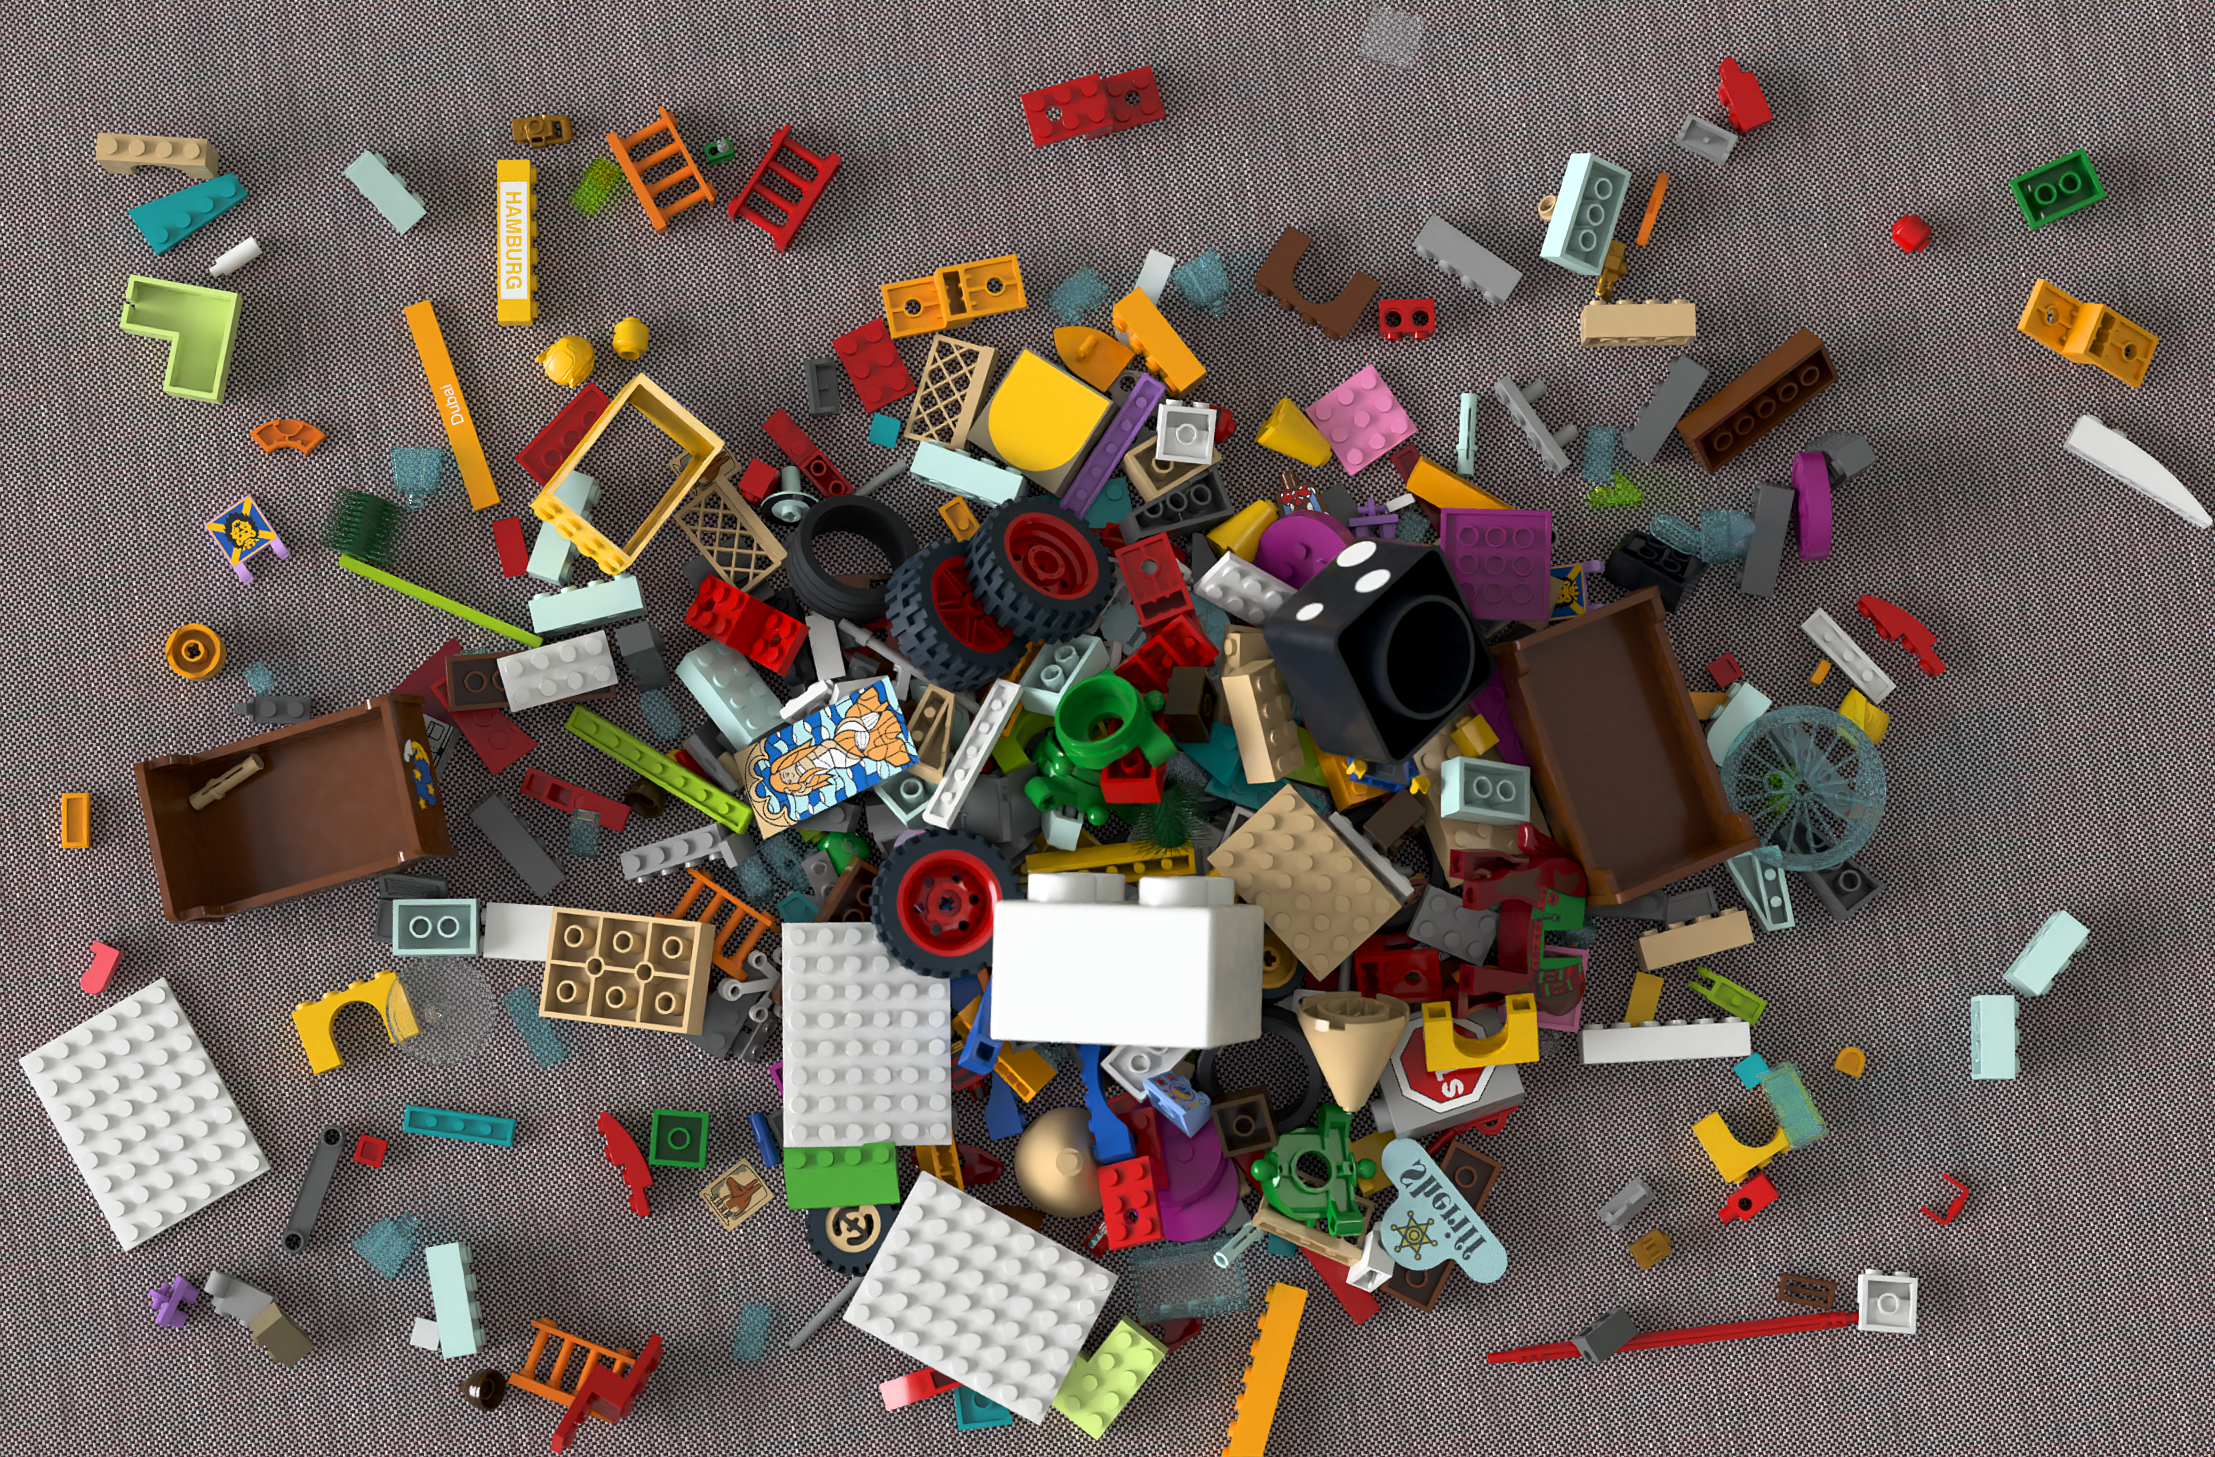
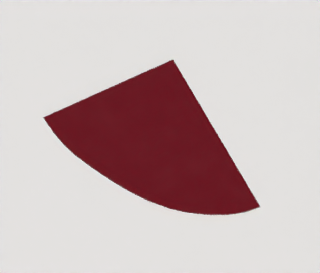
M455 637L448 641L391 692L424 696L425 705H421L423 714L457 728L455 722L430 689L432 684L446 675L444 657L464 655Z

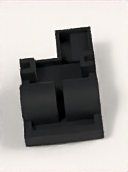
M789 587L777 591L775 596L764 601V603L806 625V614L801 604L797 602L793 588ZM807 636L786 676L780 675L782 680L791 687L818 679L810 652L812 648L805 644L810 642V638ZM752 659L755 668L759 670L767 668Z

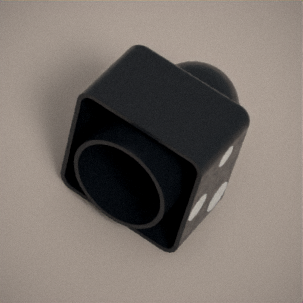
M1368 536L1358 537L1300 590L1287 598L1277 611L1267 619L1263 628V637L1268 647L1270 659H1274L1316 745L1327 754L1401 766L1410 760L1491 682L1495 673L1494 657L1443 550L1437 545Z

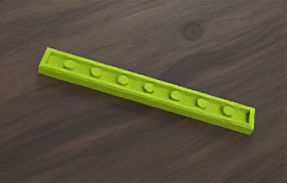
M342 554L338 562L341 567L535 649L546 644V641L541 637Z
M582 704L575 705L564 728L739 834L745 833L755 814L752 807Z

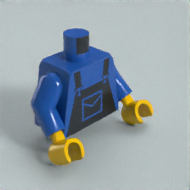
M1347 757L1348 769L1346 773L1350 775L1349 781L1394 793H1398L1403 787L1406 788L1410 785L1411 793L1415 794L1420 789L1424 795H1426L1431 784L1427 777L1421 776L1418 773L1412 758L1401 766H1394Z

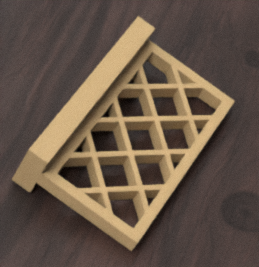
M935 334L903 437L929 443L931 438L928 437L934 435L935 441L945 444L946 449L955 452L957 448L969 453L972 442L966 439V436L982 413L1000 356L998 351L992 347H983ZM941 342L950 344L955 352L943 360L940 359L937 353ZM956 346L961 347L963 349L958 351ZM970 350L979 352L977 362L966 367L961 355ZM958 357L963 370L950 377L944 365ZM941 367L947 379L933 386L929 379L930 374ZM967 374L970 380L969 387L958 393L952 381ZM950 383L955 396L941 402L936 390ZM933 392L938 405L925 412L921 405L922 399ZM966 395L965 400L963 402L961 397ZM959 400L962 406L961 412L950 419L944 407ZM942 409L947 421L933 428L928 416ZM925 418L930 431L922 435L912 433L914 424ZM956 421H958V422H957V425H956V428H955L954 425H953V423L956 422ZM950 425L954 432L951 444L940 441L936 432Z
M722 473L714 479L715 483L672 517L726 583L737 588L734 584L735 572L750 574L749 583L740 589L748 594L782 566L783 568L786 567L787 552ZM716 492L721 498L720 510L705 508L706 499ZM725 504L730 510H724ZM689 512L700 513L698 526H688L682 518ZM704 513L719 514L717 528L703 527ZM723 515L735 516L738 519L736 530L722 529ZM741 524L747 531L741 530ZM692 531H698L697 537L693 534ZM702 532L717 533L715 547L702 545ZM721 533L736 535L734 549L719 547ZM740 535L753 537V550L738 549ZM758 545L763 551H757ZM708 551H713L714 557H712ZM718 552L733 553L732 567L719 566L717 563ZM737 554L752 555L751 569L736 568ZM756 556H767L774 564L766 570H756ZM725 572H731L730 578Z
M1296 1169L1298 1178L1302 1183L1312 1184L1314 1188L1325 1186V1181ZM1264 1194L1251 1225L1351 1267L1361 1259L1363 1253L1361 1247L1375 1203L1355 1195L1356 1204L1366 1209L1363 1215V1231L1360 1236H1356L1354 1245L1346 1242L1344 1236L1335 1237L1331 1236L1330 1232L1325 1233L1321 1231L1317 1221H1315L1313 1228H1308L1307 1221L1302 1223L1292 1220L1277 1211L1267 1208L1269 1202Z

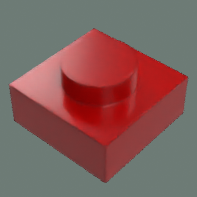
M1727 652L1705 667L1720 690L1744 675L1730 652Z
M361 1134L353 1160L381 1168L389 1142Z

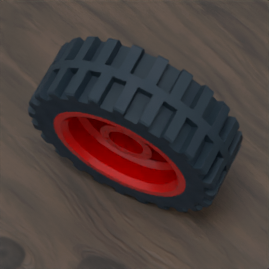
M1018 496L1015 501L1009 498L1001 506L997 505L969 540V544L964 552V555L968 557L963 562V568L969 571L966 581L968 586L973 585L975 589L972 593L975 600L982 601L985 605L983 610L988 616L992 613L998 619V625L1002 628L1005 625L1013 629L1012 634L1021 637L1022 634L1029 636V641L1038 643L1040 639H1044L1047 645H1054L1060 639L1061 643L1064 644L1070 642L1073 637L1076 639L1080 637L1108 605L1114 595L1113 588L1117 583V578L1111 576L1115 572L1116 567L1114 562H1109L1108 557L1111 555L1108 547L1102 546L1100 542L1102 540L1101 535L1090 530L1088 527L1090 523L1085 518L1081 521L1074 516L1075 511L1069 507L1067 510L1059 507V502L1051 500L1049 503L1043 502V497L1034 496L1032 500H1028L1027 496Z
M948 538L945 541L940 539L928 545L893 572L894 577L887 584V588L891 592L885 595V604L890 605V609L886 612V617L888 621H892L893 628L890 631L893 638L898 637L901 646L898 648L902 654L907 653L912 659L910 664L915 669L920 667L925 672L923 675L929 681L935 678L938 680V686L945 689L952 685L953 691L962 692L967 688L968 692H972L980 687L987 686L1021 662L1020 659L1028 651L1025 645L1031 641H1029V636L1024 634L1021 637L1012 634L1013 629L1006 625L1002 628L997 624L998 619L992 613L989 616L983 610L985 605L981 600L976 601L972 595L975 591L973 585L968 586L966 576L969 574V571L963 568V562L968 557L964 555L969 541L964 539L958 543L957 538Z
M942 828L927 831L913 836L895 847L890 852L889 857L879 866L880 871L872 882L874 887L873 893L869 897V905H872L873 915L870 916L872 925L875 924L878 933L876 937L887 948L886 952L888 955L898 960L905 969L915 971L918 975L924 977L951 979L973 975L993 965L996 904L1004 900H1022L1024 895L1020 893L1018 882L1021 881L1019 875L1014 874L1010 866L1013 863L1009 857H1004L999 851L1001 848L995 843L991 844L984 840L985 837L982 835L972 834L964 829ZM955 872L961 876L959 883H954L951 880V875ZM926 877L933 878L934 885L928 888L924 885L923 881ZM972 894L978 897L976 905L969 903V896ZM940 898L950 900L951 903L948 904L949 910H940L938 906L941 904ZM916 903H922L924 906V910L920 914L915 913L913 910V906ZM962 920L968 922V929L966 931H961L958 927L959 922ZM935 924L941 928L939 935L931 933V927Z

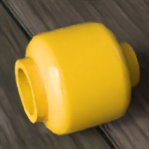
M628 317L625 321L617 323L614 328L612 344L615 352L621 358L627 360H635L645 354L649 340L648 327L641 323V320L634 317Z

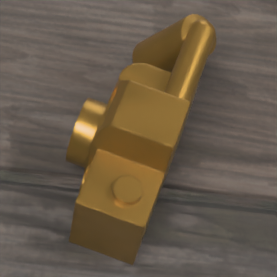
M548 114L511 119L513 138L516 144L530 142L533 149L546 148L547 145L569 143L573 138L570 117L566 114L553 116ZM554 122H560L561 137H556Z
M1614 240L1610 242L1601 275H1598L1596 280L1598 286L1595 289V293L1604 301L1611 300L1614 284L1618 277H1624L1628 264L1623 261L1626 244Z

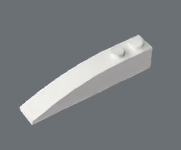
M2083 415L2078 419L2063 445L2064 448L2199 527L2205 529L2211 526L2213 520L2195 497L2158 461L2127 440L2126 434L2114 428L2112 430L2102 425L2103 421L2093 415Z

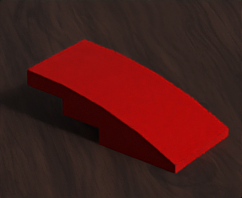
M1183 611L1112 671L1116 676L1126 680L1140 693H1147L1152 690L1168 693L1167 680L1169 677H1172L1173 666L1204 667L1216 658L1220 651L1187 613Z

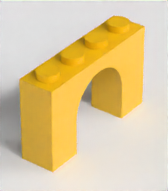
M387 969L374 974L375 979L365 983L362 979L349 984V990L339 993L338 990H334L322 995L324 999L313 1004V1001L309 1000L297 1005L298 1010L291 1014L315 1075H321L345 1065L334 1038L333 1025L338 1013L351 1003L362 1001L373 1005L380 1012L393 1044L401 1043L422 1034L398 972L390 973V970Z
M1534 993L1507 995V1019L1504 1027L1495 1035L1484 1039H1469L1455 1032L1452 1024L1450 1001L1422 1004L1427 1072L1539 1061L1537 1011Z
M1782 1067L1760 1082L1774 1104L1779 1117L1776 1134L1765 1145L1752 1148L1739 1143L1732 1136L1717 1111L1712 1112L1690 1126L1726 1183L1734 1181L1737 1184L1750 1176L1747 1171L1753 1167L1763 1168L1773 1161L1770 1156L1778 1151L1781 1154L1788 1152L1796 1146L1794 1144L1795 1140L1802 1136L1806 1140L1819 1131L1817 1126L1822 1124V1121L1787 1067Z

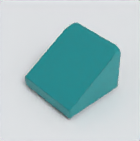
M875 413L868 442L894 449L902 425L901 420Z
M1757 1051L1732 1067L1748 1090L1773 1074Z
M1270 1233L1266 1252L1294 1258L1296 1244Z

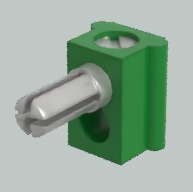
M729 138L703 146L710 166L736 158ZM713 150L719 151L715 156L710 155Z

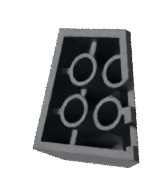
M1633 529L1612 550L1602 576L1610 580L1612 584L1621 586L1629 591L1658 585L1665 612L1674 614L1694 594L1715 557L1705 554L1704 559L1690 555L1691 548L1682 546L1681 549L1671 548L1667 546V542L1664 539Z

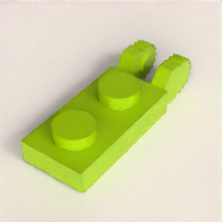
M1698 966L1696 972L1700 976L1713 981V986L1709 991L1702 987L1701 984L1691 980L1687 986L1705 996V999L1735 1017H1741L1742 1021L1749 1022V1025L1755 1026L1768 1002L1722 975H1716Z

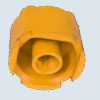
M192 623L173 631L166 643L165 652L171 668L186 679L192 681L210 680L220 672L225 663V643L216 632L204 625ZM192 649L200 650V655L194 657L191 654Z

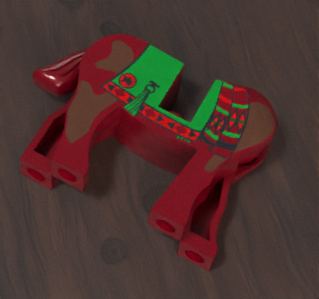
M1521 822L1518 827L1517 846L1523 852L1521 854L1510 856L1502 851L1488 848L1450 849L1449 877L1464 880L1462 908L1485 911L1495 903L1503 901L1497 941L1499 968L1460 964L1459 983L1444 988V1002L1450 1001L1452 1018L1465 1019L1477 1010L1491 1009L1506 1004L1507 995L1534 993L1536 1011H1545L1550 1015L1563 1016L1573 1010L1583 997L1586 982L1581 957L1551 950L1544 951L1546 944L1544 931L1582 930L1587 889L1586 877L1580 866L1567 858L1563 848L1554 839L1541 833L1529 822Z

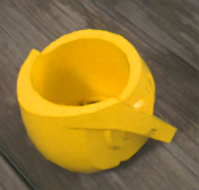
M566 335L540 353L535 360L545 365L546 374L554 382L561 386L570 385L569 387L573 389L592 374L595 364V352L589 340L581 336Z
M1852 688L1837 711L1835 724L1839 735L1845 741L1858 747H1866V752L1872 753L1873 745L1878 744L1884 737L1890 717L1867 701V698Z

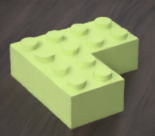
M130 274L126 299L131 304H135L136 307L134 309L130 304L124 303L120 328L125 333L172 341L163 391L169 396L222 405L243 298L238 293Z
M1125 1314L1092 1356L1083 1349H1080L1051 1404L1098 1440L1163 1359L1169 1348Z

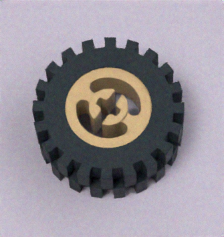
M897 1203L807 1209L810 1213L809 1217L805 1218V1226L807 1227L805 1235L811 1245V1251L818 1257V1260L831 1270L842 1275L865 1277L902 1208ZM850 1207H860L857 1213L850 1212L845 1216L855 1223L859 1219L858 1225L868 1232L869 1228L867 1217L872 1216L874 1221L871 1236L860 1245L849 1244L851 1240H859L864 1236L856 1230L851 1231V1227L841 1220L840 1224L842 1235L837 1236L835 1230L837 1218L844 1210Z

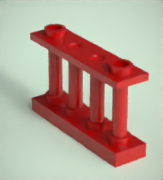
M788 124L783 129H777L771 139L773 145L740 196H734L727 207L729 211L728 217L731 221L735 222L740 214L773 235V239H775L774 246L782 253L786 252L843 164L841 157L833 152L829 158H822L789 138L792 134V129ZM783 147L817 167L819 173L814 181L804 179L775 160ZM768 169L803 190L804 196L800 203H792L760 183ZM753 192L788 212L787 216L790 218L785 226L782 224L780 226L776 225L746 206Z

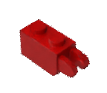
M1725 57L1718 68L1722 83L1717 93L1721 104L1727 106L1730 112L1728 120L1734 131L1737 130L1739 135L1742 136L1769 125L1773 120V116L1755 75L1748 71L1741 73L1738 64H1736L1737 61L1732 57Z

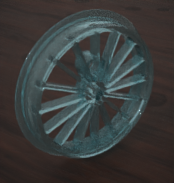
M1795 705L1783 707L1768 712L1751 722L1733 741L1725 756L1720 773V779L1733 812L1740 811L1738 802L1789 793L1784 798L1750 818L1751 822H1754L1792 798L1763 840L1760 839L1762 845L1749 851L1765 863L1785 870H1821L1850 858L1867 843L1875 832L1881 820L1886 802L1887 784L1885 770L1873 742L1850 719L1835 711L1817 706ZM1793 723L1813 724L1802 775ZM1782 725H1788L1797 776L1768 732ZM1818 725L1836 732L1837 735L1807 776ZM1762 735L1766 737L1790 776L1776 769L1749 750ZM1840 737H1843L1855 749V753L1814 779H1811ZM1746 753L1771 770L1763 778L1738 772ZM1856 756H1859L1857 777L1815 784L1818 780ZM1774 774L1780 776L1783 781L1782 787L1776 791L1770 789L1767 784L1769 776ZM1737 777L1762 782V787L1767 793L1737 798ZM1804 781L1805 786L1809 788V792L1799 796V791L1795 789V785H1799ZM1856 781L1853 798L1816 790V788ZM1814 794L1852 802L1849 818ZM1811 798L1847 823L1841 842H1838ZM1796 801L1786 851L1783 852L1769 846L1766 842ZM1806 801L1835 844L1834 847L1820 853L1815 852ZM1801 802L1811 854L1808 855L1790 853Z

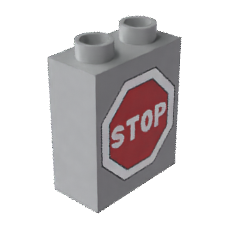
M1495 1008L1477 1010L1465 1019L1452 1018L1455 1032L1469 1039L1488 1038L1502 1029ZM1422 1011L1410 1014L1409 1023L1376 1083L1381 1099L1369 1102V1106L1379 1134L1393 1130L1395 1139L1409 1138L1413 1140L1522 1104L1525 1091L1515 1063L1427 1072Z

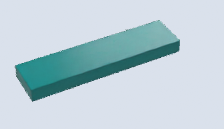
M406 1104L402 1132L513 1147L517 1120Z

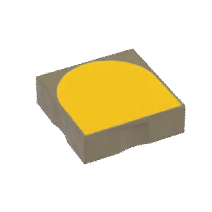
M1024 346L967 434L966 439L1003 463L1019 470L1028 479L1062 500L1083 467L1087 454L1101 439L1120 407L1109 398Z

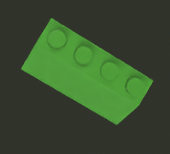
M895 1141L864 1143L862 1146L784 1148V1172L789 1210L900 1203L899 1155Z

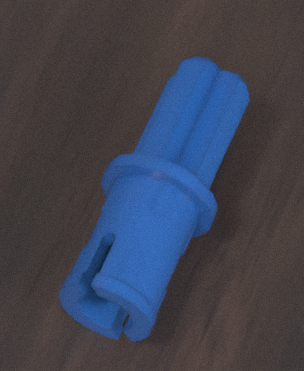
M763 1111L747 1118L756 1138L754 1144H758L765 1166L772 1167L781 1163V1159L773 1140L775 1135L771 1134Z

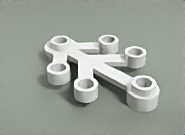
M782 947L776 948L772 955L773 960L782 965V960L779 959ZM753 951L748 956V963L750 966L759 969L767 979L740 983V981L732 977H726L719 983L718 993L726 1000L735 1001L742 994L767 991L760 1001L749 1010V1017L761 1023L768 1017L767 1009L773 1003L768 998V995L781 974L767 962V957L764 953ZM760 956V961L755 964L756 957ZM735 986V991L731 994V989ZM775 1004L773 1008L774 1014L783 1019V1013H780L782 1007ZM761 1009L760 1016L756 1018V1012Z

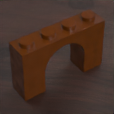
M1289 225L1254 277L1253 284L1256 285L1255 290L1265 297L1271 295L1279 300L1277 304L1288 312L1294 310L1302 315L1300 319L1307 325L1314 327L1316 324L1324 330L1323 334L1330 340L1337 342L1339 339L1344 342L1378 291L1380 283L1357 269L1343 292L1333 301L1322 304L1307 301L1297 292L1294 286L1293 272L1310 247L1312 239Z

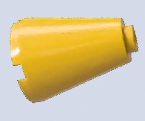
M1286 397L1281 399L1271 410L1272 415L1268 421L1264 420L1256 434L1255 441L1259 445L1311 466L1318 467L1320 464L1324 466L1333 454L1330 451L1331 444L1291 400Z
M1259 499L1209 531L1205 539L1216 554L1219 552L1223 557L1229 551L1251 564L1256 556L1261 536L1267 528L1279 519L1276 514L1278 508L1268 499L1265 502Z

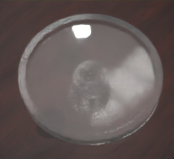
M430 956L409 965L396 977L388 993L386 1017L394 1040L410 1057L431 1066H452L473 1057L487 1043L495 1023V1003L486 980L470 964L450 956Z

